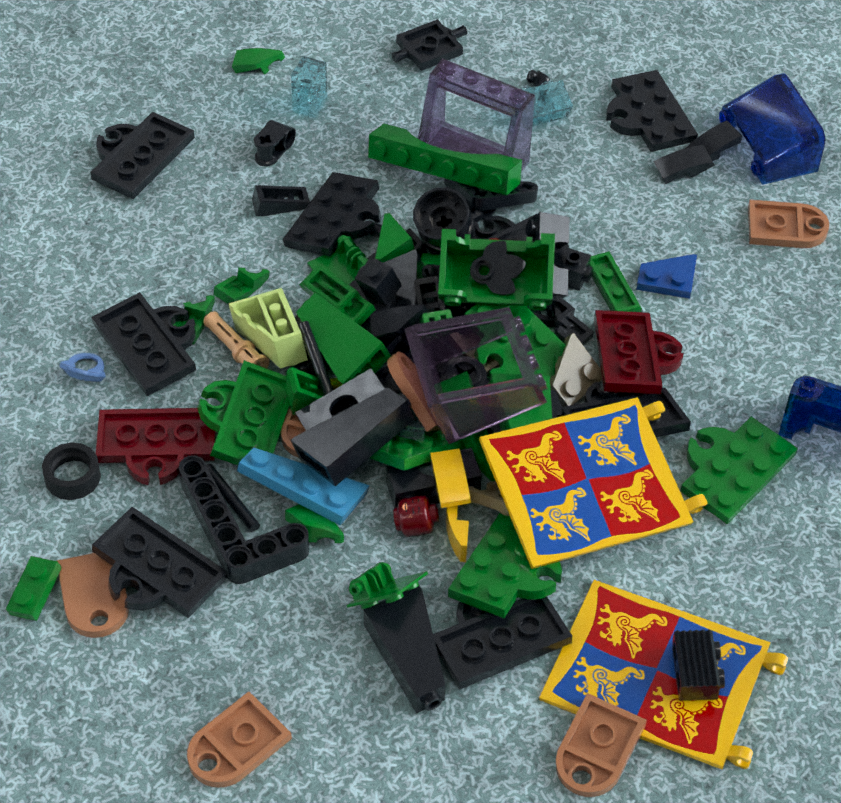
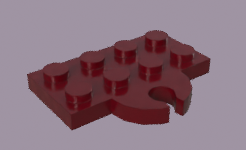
M595 310L594 324L604 391L661 394L663 386L661 375L675 372L682 364L684 353H681L682 344L669 334L654 331L650 313Z
M197 408L99 410L96 455L98 463H126L127 470L132 478L144 485H149L150 482L147 470L151 467H160L162 470L158 473L160 485L172 481L180 474L179 463L187 456L193 455L202 458L204 461H215V457L210 456L215 442L216 431L207 427L201 420Z

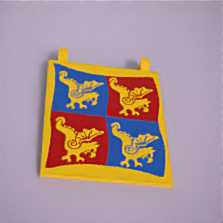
M637 397L479 438L531 569L691 525L693 519L690 514L700 512L703 506L707 505V500L703 494L693 496L684 501L650 426L649 421L659 419L661 413L665 411L661 401L642 407Z
M593 580L570 630L572 643L562 647L539 700L577 714L586 694L589 693L646 719V726L639 739L721 770L726 759L735 766L747 769L751 763L753 751L748 747L732 745L761 667L763 666L777 675H783L788 657L782 653L768 652L771 642ZM710 629L713 633V640L720 642L721 659L717 661V667L724 670L725 687L720 689L718 699L679 701L672 651L674 632L677 630L681 632L683 630L707 631Z

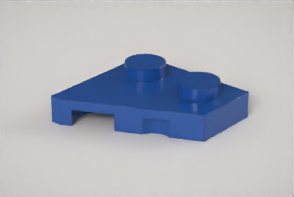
M691 254L642 263L636 290L690 299L697 255Z

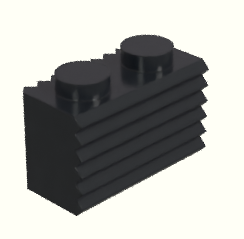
M710 629L707 631H675L672 651L678 700L718 699L720 689L725 687L724 670L717 667V661L721 659L720 642L713 640V633Z

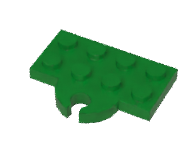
M476 304L464 314L462 319L481 337L475 348V359L480 361L483 366H485L487 359H494L500 365V368L492 369L487 378L490 379L492 373L549 375L551 379V376L555 374V365L558 357L562 356L566 345L527 306Z
M244 360L236 382L229 380L214 381L203 389L201 397L205 399L214 398L221 404L213 406L205 399H199L197 405L201 420L207 427L218 432L210 456L238 466L239 462L253 447L272 454L274 453L289 408L286 395L287 376Z
M752 416L735 433L720 427L702 428L697 431L696 438L700 442L708 443L711 448H701L695 439L690 438L686 458L690 467L695 472L682 484L680 492L689 498L703 494L707 500V505L703 506V508L726 524H729L796 455L798 448Z
M499 513L448 588V597L505 618L517 598L533 600L542 599L553 594L556 591V582L561 583V563L559 561L531 569L511 517ZM541 576H549V577H551L554 581H552V580H541V579H539V577H541Z

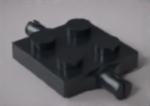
M437 19L396 35V43L401 47V50L391 53L392 59L397 63L408 58L421 71L463 55V46L457 41V38L466 36L467 29L462 25L451 30Z

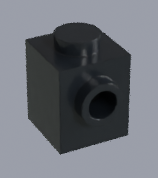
M565 246L560 248L554 257V265L559 268L568 269V287L580 291L583 283L590 281L593 273V267H590L591 255Z
M372 257L360 268L355 277L364 295L384 306L388 305L402 286L391 266Z

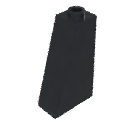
M414 249L384 262L393 268L402 284L396 293L395 308L417 305L413 280L423 278L421 272L425 265L417 250ZM420 318L412 326L414 331L410 337L406 334L403 335L401 341L393 350L394 353L401 352L405 354L424 341V338L420 339L418 331Z
M386 388L291 439V442L301 461L331 484L337 486L414 421L410 410L412 405L404 394H397L390 388Z
M419 585L412 590L403 592L404 597L397 601L386 603L383 600L374 606L363 609L364 627L416 713L425 709L427 711L433 710L445 700V681L423 591Z

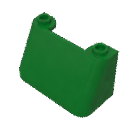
M442 229L439 299L444 301V305L447 306L474 303L529 306V309L545 310L546 306L552 304L555 234L541 233V239L532 242V237H527L526 241L470 239V234H465V239L456 236V229ZM506 241L507 254L518 256L526 262L522 273L512 279L516 289L513 294H495L490 291L486 284L482 285L475 282L470 274V267L473 261L482 257L485 248L492 242ZM483 267L480 270V274L487 275L490 269Z

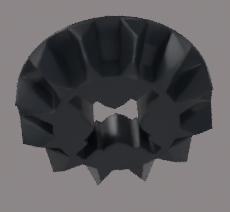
M469 356L454 357L448 360L441 370L442 382L459 375L458 372L461 374L467 371L475 391L485 386L487 376L483 364Z

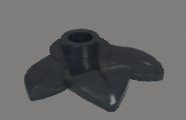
M496 241L485 248L482 257L473 261L470 267V274L475 282L482 285L486 284L491 292L498 295H510L516 291L512 279L522 273L526 262L518 256L507 254L506 241ZM483 267L490 269L487 275L480 274V270Z

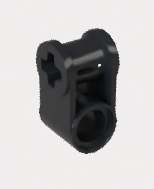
M269 120L265 127L254 137V145L257 147L255 154L256 163L264 167L274 165L285 151L293 145L296 137L295 128Z

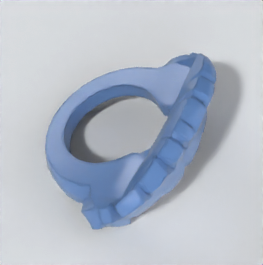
M79 353L72 356L69 360L61 361L59 365L66 374L79 380L100 382L106 378L105 372H103L104 362L95 354ZM81 359H92L97 362V366L86 371L75 368V363Z

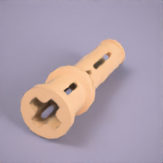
M213 311L205 316L204 325L232 351L233 359L237 363L243 364L245 360L266 369L268 368L269 359L265 355L259 354L251 341L243 340L217 312Z

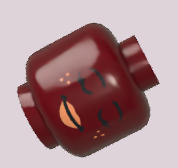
M426 496L401 499L398 507L393 509L396 530L402 531L406 537L430 534L434 529V522H439L437 505H431L430 500Z

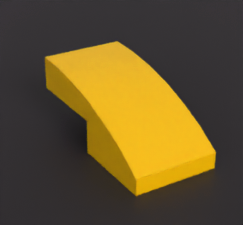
M460 448L430 453L441 508L471 503Z
M458 505L446 507V529L451 547L459 561L466 562L469 521L457 520Z

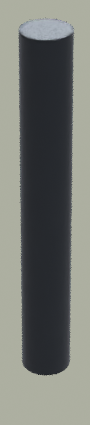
M303 321L298 324L323 395H326L333 391L334 388L309 321Z
M207 464L223 498L250 532L257 530L260 527L259 522L212 464Z

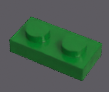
M34 556L30 557L5 609L9 615L33 621L38 620L62 569L58 561Z

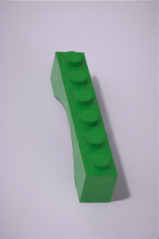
M385 123L369 134L368 158L503 195H508L521 181V159L502 154H471L442 149L419 140L407 129Z

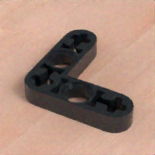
M444 178V184L463 195L468 206L474 210L481 211L533 203L537 200L538 186L528 181H520V184L508 195H503Z

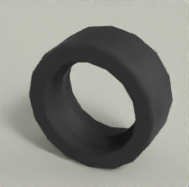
M70 442L60 444L49 451L42 463L46 488L52 495L60 499L75 500L83 498L92 493L99 485L101 473L97 455L90 447L82 443ZM79 461L89 466L87 473L76 480L64 481L54 477V471L66 462Z

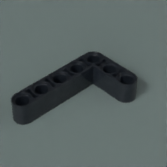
M193 455L181 460L179 463V473L182 489L222 568L228 571L227 578L235 584L247 583L298 563L309 555L308 529L300 523L288 524L245 541L205 461Z

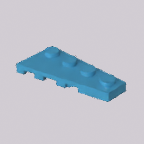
M254 447L239 462L237 472L340 526L366 496L370 486L348 478L334 486L306 464Z

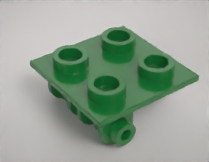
M342 235L337 239L338 249L333 252L331 257L322 255L307 262L312 271L317 266L323 265L343 281L350 284L355 280L358 271L366 264L368 259L351 237Z
M379 562L350 582L349 592L354 600L347 604V608L360 605L361 609L376 605L379 603V600L385 599L386 603L397 601L404 597L403 592L418 587V581L428 575V572L425 571L394 579L390 565Z

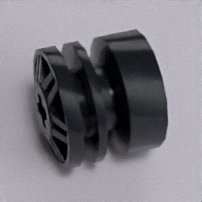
M447 187L434 188L425 192L417 200L413 209V221L426 249L432 254H441L442 229H445L446 226L449 229H456V236L465 239V234H470V239H474L475 223L465 197L457 190Z

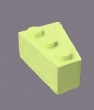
M282 288L229 303L236 331L245 339L251 341L259 351L279 368L294 366L308 360L301 331Z

